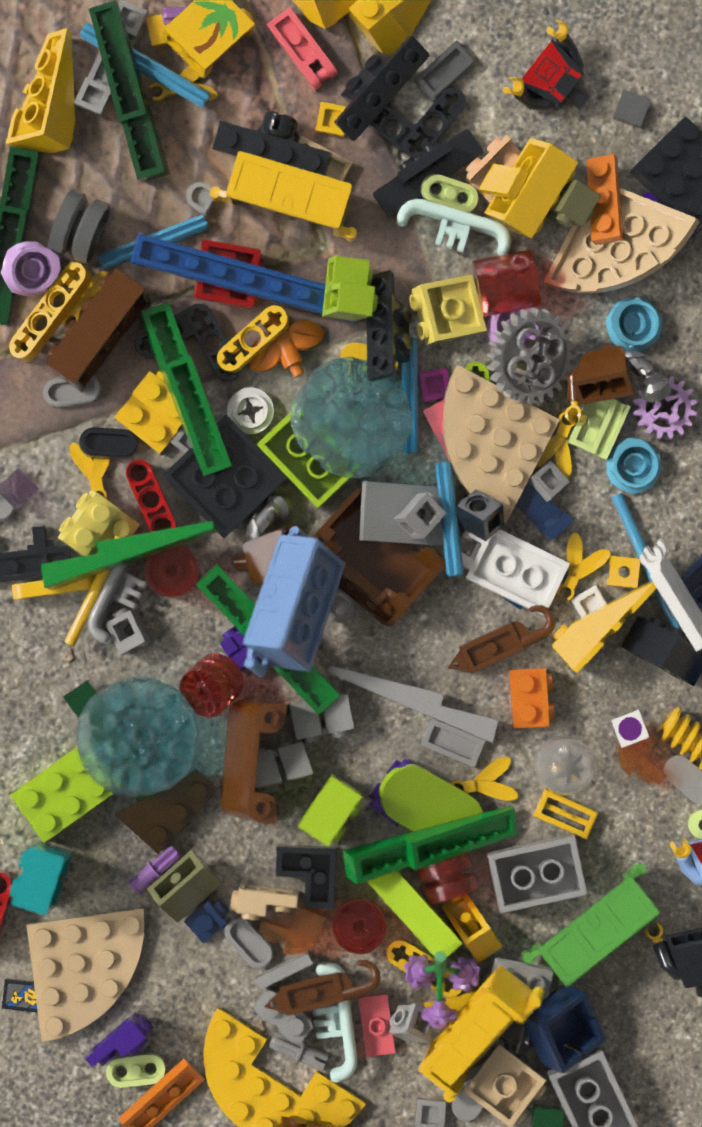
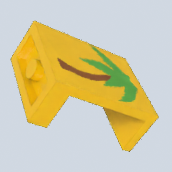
M194 0L164 27L162 39L204 79L211 73L214 62L244 35L249 38L253 34L255 23L252 15L246 9H240L233 0Z

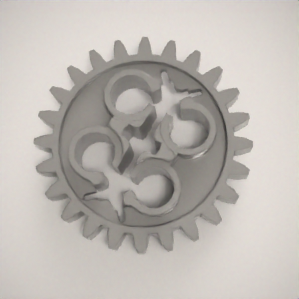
M532 307L530 311L521 309L520 316L510 314L511 323L501 322L504 330L503 332L494 331L498 340L497 342H489V345L495 349L494 352L487 354V357L494 361L487 366V369L495 371L490 377L492 381L497 382L495 388L504 392V396L510 399L513 398L514 401L519 403L524 401L528 404H532L534 400L542 403L544 395L552 398L553 388L561 391V379L567 381L568 378L565 374L566 370H574V367L569 364V360L577 358V355L570 353V350L577 345L568 341L574 335L573 332L566 330L568 323L561 321L559 315L551 314L548 310H539ZM535 324L538 325V327L541 328V329H544V328H548V329H546L545 331H543V330H538V329H536ZM526 333L550 340V346L547 349V344L527 337L522 343L523 337ZM517 362V368L537 375L541 370V374L535 379L513 372V367ZM518 381H520V382H526V383H529V384H528V387H526V385L523 384V383H520V384H516V383H518Z

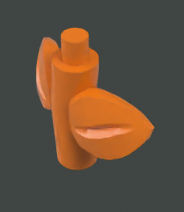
M272 313L269 316L271 322L266 327L263 326L268 335L271 332L267 328L272 324H275L277 327L281 324L279 320L280 314L275 315ZM297 319L249 362V367L257 372L267 371L282 362L284 369H290L293 377L297 378L304 374L300 365L303 359L299 351H307L315 347L323 339L325 332L313 321ZM261 338L257 339L251 347L258 346Z

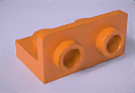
M546 668L509 670L512 728L550 727L549 721L554 720V704L548 703V691H553L552 674H546Z

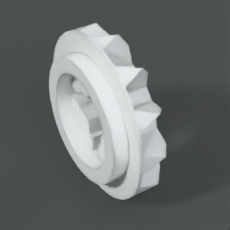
M251 387L237 391L231 397L227 407V415L245 434H258L268 428L274 416V407L270 397L264 391ZM246 399H249L253 407H263V409L255 413V423H252L248 415L238 416L239 413L246 410Z

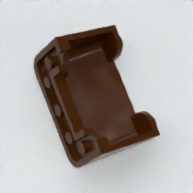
M359 485L312 538H317L345 562L339 587L381 624L392 626L446 566L442 555L433 548H422L418 552L410 544L359 540L362 486Z
M242 699L230 706L227 719L220 796L221 808L227 815L259 823L276 824L279 805H277L275 799L270 794L255 792L260 732L274 733L282 728L285 718H287L288 703Z

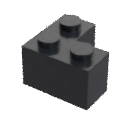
M637 616L621 647L694 687L702 673V650L700 649L696 652L685 632L673 626L670 630L665 629V623L652 616L649 621Z
M278 844L276 877L305 878L304 908L334 909L336 847Z

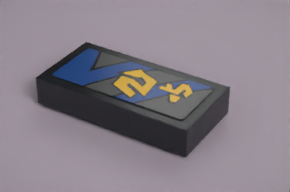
M6 978L1 1009L38 1013L34 981Z

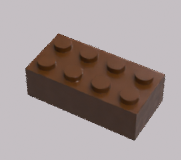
M117 268L113 273L108 272L99 284L101 289L95 297L90 296L81 309L84 311L77 321L73 319L64 331L66 335L60 344L55 343L46 355L48 358L46 364L52 372L81 393L137 319L138 314L151 300L145 288Z

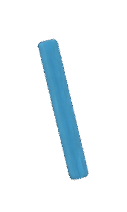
M199 215L148 236L176 243L207 231L209 226L205 216ZM135 241L99 254L98 261L101 268L107 270L130 261Z
M410 337L412 341L410 361L402 363L404 453H417L419 451L417 339Z
M441 462L435 465L438 498L441 502L440 507L446 512L441 519L446 572L449 577H459L463 575L464 571L453 470L451 463Z

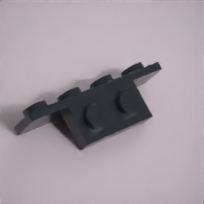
M409 36L392 56L379 51L377 54L372 55L366 61L363 70L346 84V89L341 93V96L350 104L337 117L334 123L350 140L356 141L429 58L430 54L415 37Z
M465 129L448 142L446 140L440 144L437 140L432 142L422 150L424 155L416 160L413 157L405 160L398 166L400 171L397 172L396 177L373 192V197L387 217L398 212L407 201L417 199L422 195L421 183L425 177L430 174H440L449 177L483 153V149L469 129Z
M391 270L372 275L370 286L375 287L374 294L378 298L375 312H372L371 317L366 318L367 378L371 382L394 376L396 374V361L399 364L410 361L412 341L409 336V324L411 323V314L409 309L395 298L394 273Z

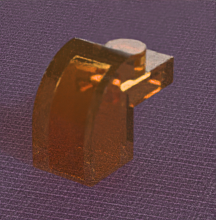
M646 729L649 738L621 748L617 740L615 755L621 770L625 774L630 775L636 767L639 769L636 775L650 785L653 781L660 785L666 778V775L644 758L658 741V738Z
M298 905L291 927L263 918L258 932L264 934L262 939L279 944L280 940L286 941L283 948L284 954H299L307 951L316 943L326 914Z

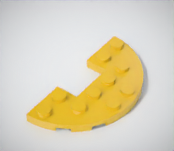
M217 1007L205 1038L204 1069L208 1086L215 1101L238 1127H279L281 1116H299L310 1122L319 1123L325 1121L332 1123L335 1127H345L366 1105L364 1100L341 1085L332 1082L330 1078L319 1071L315 1072L300 1095L252 1064L267 1038L220 1007Z

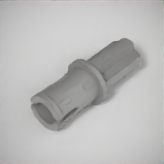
M280 1033L273 1035L269 1045L270 1049L293 1058L294 1063L299 1061L318 1069V1071H322L325 1064L314 1058L327 1061L329 1055L305 1045L304 1040L301 1044L295 1043Z

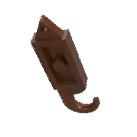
M543 605L531 606L529 608L530 612L538 611L546 617V623L543 627L530 633L523 623L511 621L460 645L459 652L448 668L467 670L472 674L546 639L555 628L556 620L553 612ZM454 662H458L459 666H454Z
M358 960V966H365L371 972V979L368 983L353 987L347 975L342 972H335L279 987L280 991L265 1005V1008L286 1013V1016L367 996L378 988L381 980L380 971L373 962ZM275 1002L276 1006L271 1007L270 1003Z

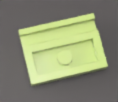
M616 399L584 404L582 410L587 415V421L585 424H581L577 419L567 443L607 460L631 406L625 405Z

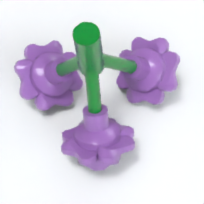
M437 952L434 955V962L428 961L427 955L423 954L419 957L415 955L410 956L409 962L404 964L406 971L405 980L408 983H412L414 989H419L420 987L430 988L431 981L436 980L437 974V997L434 998V1005L422 1009V1019L427 1020L431 1027L433 1026L435 1029L447 1028L450 1022L457 1020V1011L450 1009L446 1005V999L443 998V975L446 972L451 973L449 981L454 983L453 988L455 990L470 992L472 986H478L479 984L478 977L481 973V968L476 966V959L460 957L458 963L455 962L451 966H447L446 954L444 952Z

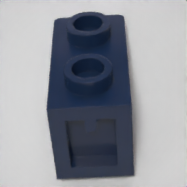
M529 482L516 503L549 542L574 521L567 512L563 513L551 499L546 502Z
M210 897L184 922L204 944L220 928L224 929L228 925L230 911L220 899L215 902Z

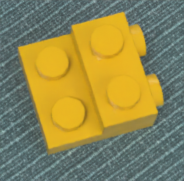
M149 371L114 418L161 455L183 425L162 373L158 371L154 375Z

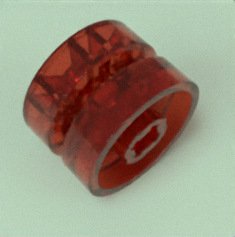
M180 545L148 556L145 563V577L150 587L158 594L171 598L182 597L190 593L195 588V583L199 581L200 564L192 551ZM171 565L178 568L177 575L175 576L168 574V569Z
M211 653L203 656L183 675L180 680L179 691L183 702L192 712L201 717L213 718L222 714L240 696L244 688V679L241 670L234 661L222 654Z
M468 852L418 869L422 883L435 881L434 884L424 889L428 904L447 901L480 888L475 873L462 874V872L469 870L473 866Z
M353 897L347 899L339 905L334 913L332 922L333 935L336 942L344 950L353 954L369 953L375 950L385 937L386 920L380 906L369 898ZM362 920L365 927L356 930L354 923Z

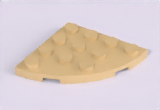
M620 188L623 240L595 245L591 239L590 221L584 224V226L572 225L543 282L547 286L574 293L607 292L634 284L648 277L669 262L692 236L699 221L695 217Z
M457 364L449 379L444 398L442 426L447 455L456 476L469 494L477 489L503 504L504 522L506 523L560 420L532 404L524 401L519 403L514 401L513 398L510 399L504 396V392L497 390L495 384Z
M144 908L29 923L26 925L42 1042L59 1039L88 1026L103 1015L121 996L135 972L141 955L145 929Z

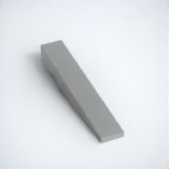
M329 666L328 673L493 743L498 720L441 706L444 694Z

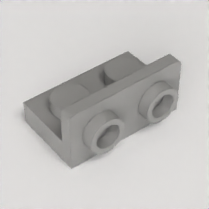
M495 958V961H492L490 975L498 966L502 965L532 990L536 987L543 988L545 991L544 997L548 998L553 977L552 968L502 958Z

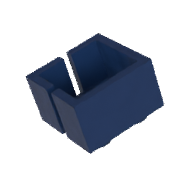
M563 984L551 993L548 998L543 999L540 1006L534 1008L523 1022L542 1064L562 1074L582 1059L580 1053L563 1045L566 1044L587 1055L606 1040L598 1019L592 1016L595 1012L584 991L573 986L566 987Z

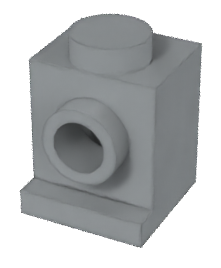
M427 492L417 493L393 520L412 539H425L446 512L440 507V500L433 494ZM419 510L421 511L420 518L416 514Z
M123 608L113 613V619L105 623L120 655H130L154 642L153 638L149 636L138 610ZM130 625L134 631L133 635H129L127 631Z
M417 1003L398 1005L396 1012L389 1021L391 1027L389 1033L406 1042H429L433 1026L431 1027L427 1020L422 1019V1009H425ZM417 1020H423L420 1031L415 1029Z

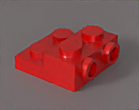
M202 240V251L260 267L264 265V259L260 258V249ZM196 281L193 299L220 303L219 305L247 310L253 308V304H257L258 301L257 297Z

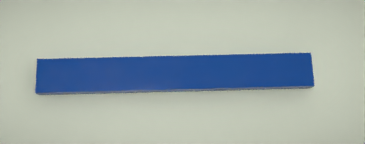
M140 233L137 234L130 262L132 264L322 315L326 284ZM339 319V320L346 321V322H350V323H353V324L357 322V321H350V320Z

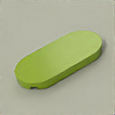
M408 764L391 770L380 785L379 797L381 798L383 811L391 819L412 831L483 813L480 804L471 795L419 765Z

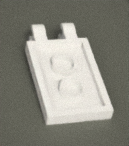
M500 529L486 542L470 532L464 531L462 537L477 543L470 557L462 553L463 569L468 570L465 577L466 580L527 609L534 605L550 607L570 563ZM538 611L535 612L544 617L543 613Z
M660 538L657 541V545L653 548L654 553L649 546L644 548V553L640 555V561L648 568L651 573V579L697 652L702 649V612L668 557H665L667 544Z

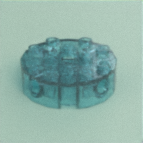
M344 357L328 360L314 369L292 400L290 423L297 443L305 453L309 451L314 459L321 462L320 466L331 474L353 479L373 476L402 451L411 434L412 411L406 393L392 376L371 382L367 378V360Z
M136 676L108 684L89 698L78 718L76 745L81 763L95 783L113 794L141 797L170 789L187 775L193 764L192 760L199 742V728L195 713L183 694L170 684L144 676Z

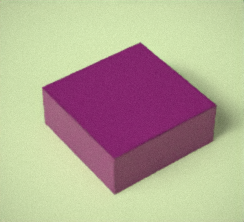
M447 368L418 373L424 403L445 398L449 383Z

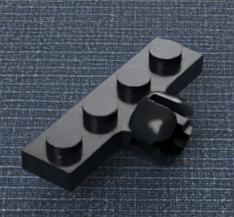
M268 111L264 114L262 125L258 130H251L220 121L212 147L213 150L236 157L238 152H246L326 176L332 156L331 152L297 143L295 141V133L298 126L297 120L286 114H278L275 111Z

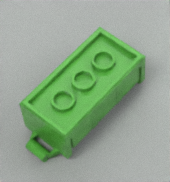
M635 862L632 869L621 875L624 879L621 884L544 945H541L538 941L529 950H524L521 954L523 961L526 964H531L534 962L535 957L541 954L566 987L572 985L660 915L659 910L634 880L637 876L646 873V866L641 862Z

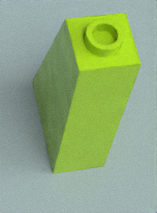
M399 870L367 881L433 956L437 952H444L447 958L462 944L457 933Z

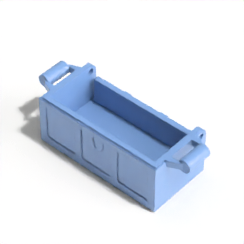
M297 526L291 527L288 535H280L243 641V644L248 647L245 666L259 677L266 674L269 665L277 668L310 672L345 567V562L317 538L307 536ZM255 654L263 660L262 664L254 658Z

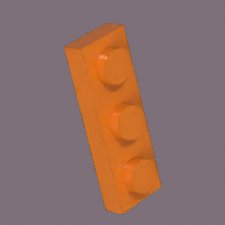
M615 154L586 159L588 187L600 195L594 206V214L590 219L592 242L598 245L623 240L618 158Z
M183 1059L118 1119L124 1127H154L205 1079L186 1059Z

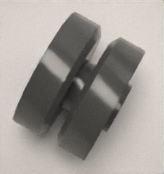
M71 189L64 198L55 218L48 241V248L63 255L72 246V258L88 264L95 255L105 233L111 205L95 199L87 207L88 200L86 194Z

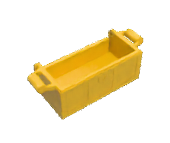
M240 151L234 164L227 191H222L216 186L210 189V196L214 202L222 201L233 206L235 200H239L333 228V236L346 238L349 242H353L357 238V231L354 227H343L352 197V185L350 183Z
M502 965L498 966L457 1012V1020L450 1022L447 1028L444 1027L432 1040L419 1066V1072L445 1092L443 1096L445 1101L453 1102L460 1093L469 1070L515 1020L523 1023L533 1009L540 1006L545 995L544 989L536 987L532 990Z

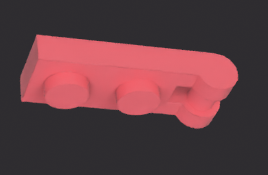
M290 7L266 24L269 31L314 91L322 86L321 83L327 78L332 79L338 75L334 65ZM318 61L322 68L314 74L310 66Z

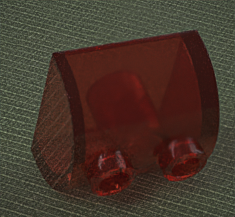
M530 249L472 260V271L483 317L541 306L538 277Z

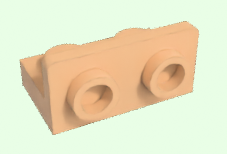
M506 135L502 140L497 137L486 148L489 153L482 160L477 157L466 168L468 174L465 181L473 186L488 204H490L494 196L483 193L479 190V187L491 165L498 164L513 167L521 154V151L511 142L512 138L509 135Z

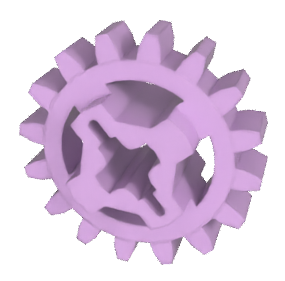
M673 376L668 378L671 390L677 394L674 396L668 395L663 400H660L663 404L675 401L668 410L670 415L667 412L654 415L658 408L661 407L660 401L653 402L651 411L646 413L647 401L643 399L640 389L637 392L642 398L633 400V404L639 406V409L633 412V416H641L637 426L646 425L645 434L648 435L655 431L656 439L658 440L662 437L663 433H666L668 440L673 438V431H676L678 435H682L684 433L683 425L685 427L692 426L688 417H695L697 415V412L690 410L691 406L697 403V400H689L688 396L693 392L692 389L684 391L682 388L685 382L682 380L676 385L674 384ZM683 403L684 412L680 420L677 412L679 405ZM653 421H665L670 427L658 426Z

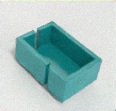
M43 841L31 845L27 850L24 849L19 862V867L23 868L21 876L14 879L9 896L14 897L11 905L45 916L56 907L64 883L58 880L59 875L66 877L74 851L47 842L43 843Z

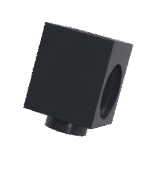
M477 489L463 498L457 505L459 527L485 542L505 525L503 504Z

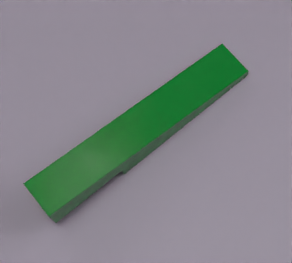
M169 302L142 310L138 316L203 477L231 467L230 459L191 355L187 353Z
M210 521L97 542L98 554L41 564L44 588L54 590L219 532L218 524Z
M216 564L195 584L245 637L256 605ZM313 666L310 672L273 667L318 715L340 696Z
M512 806L344 849L343 857L346 877L358 885L407 867L418 870L516 836L518 832L515 809Z

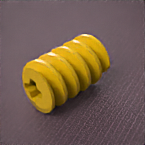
M676 707L665 717L655 733L660 730L664 731L661 738L662 741L672 737L673 740L670 746L672 749L681 744V756L690 751L692 753L689 760L690 763L699 758L701 762L698 769L702 770V731L699 732L701 724L695 721L689 725L691 715L686 714L680 718L682 708Z

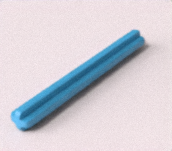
M86 23L81 30V38L99 48L93 25ZM132 48L139 72L199 107L203 108L210 99L208 91Z

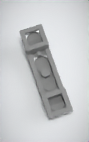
M120 0L121 14L131 46L134 48L148 11ZM99 51L88 77H85L74 105L101 116L112 95Z

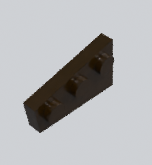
M196 768L153 794L147 795L133 805L116 812L115 816L159 854L218 791V787Z

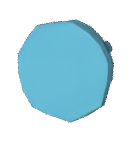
M631 297L616 302L605 320L610 340L617 346H623L625 350L642 352L660 339L662 316L648 299Z
M624 438L612 448L607 459V474L611 484L629 494H637L653 488L662 469L661 458L655 447L648 441L640 438Z

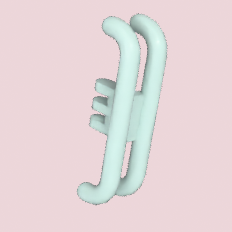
M424 199L407 201L402 205L397 215L396 222L400 227H405L410 217L415 214L440 220L441 225L435 245L441 246L444 235L449 236L446 248L452 249L454 239L456 238L460 240L457 251L462 253L469 230L495 237L498 241L497 254L500 257H505L511 247L510 233L503 224Z
M323 961L319 962L316 966V973L319 976L335 972L345 974V971L333 962ZM350 1000L340 1002L338 1005L312 1010L313 1015L316 1016L325 1014V1019L315 1020L314 1026H327L326 1031L316 1032V1039L343 1036L346 1060L342 1066L334 1067L330 1071V1079L335 1083L349 1079L357 1068V1049Z

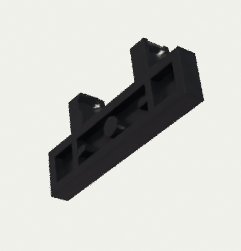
M33 526L34 545H27V550L0 553V582L43 578L41 564L72 559L71 547L68 545L54 547V540H47L46 526Z

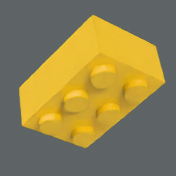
M530 138L513 167L522 168L529 173L517 197L511 199L494 196L484 213L503 224L510 231L532 239L542 229L544 225L543 219L548 211L553 209L560 199L559 193L564 185L573 179L576 172L575 167L579 162L551 143Z

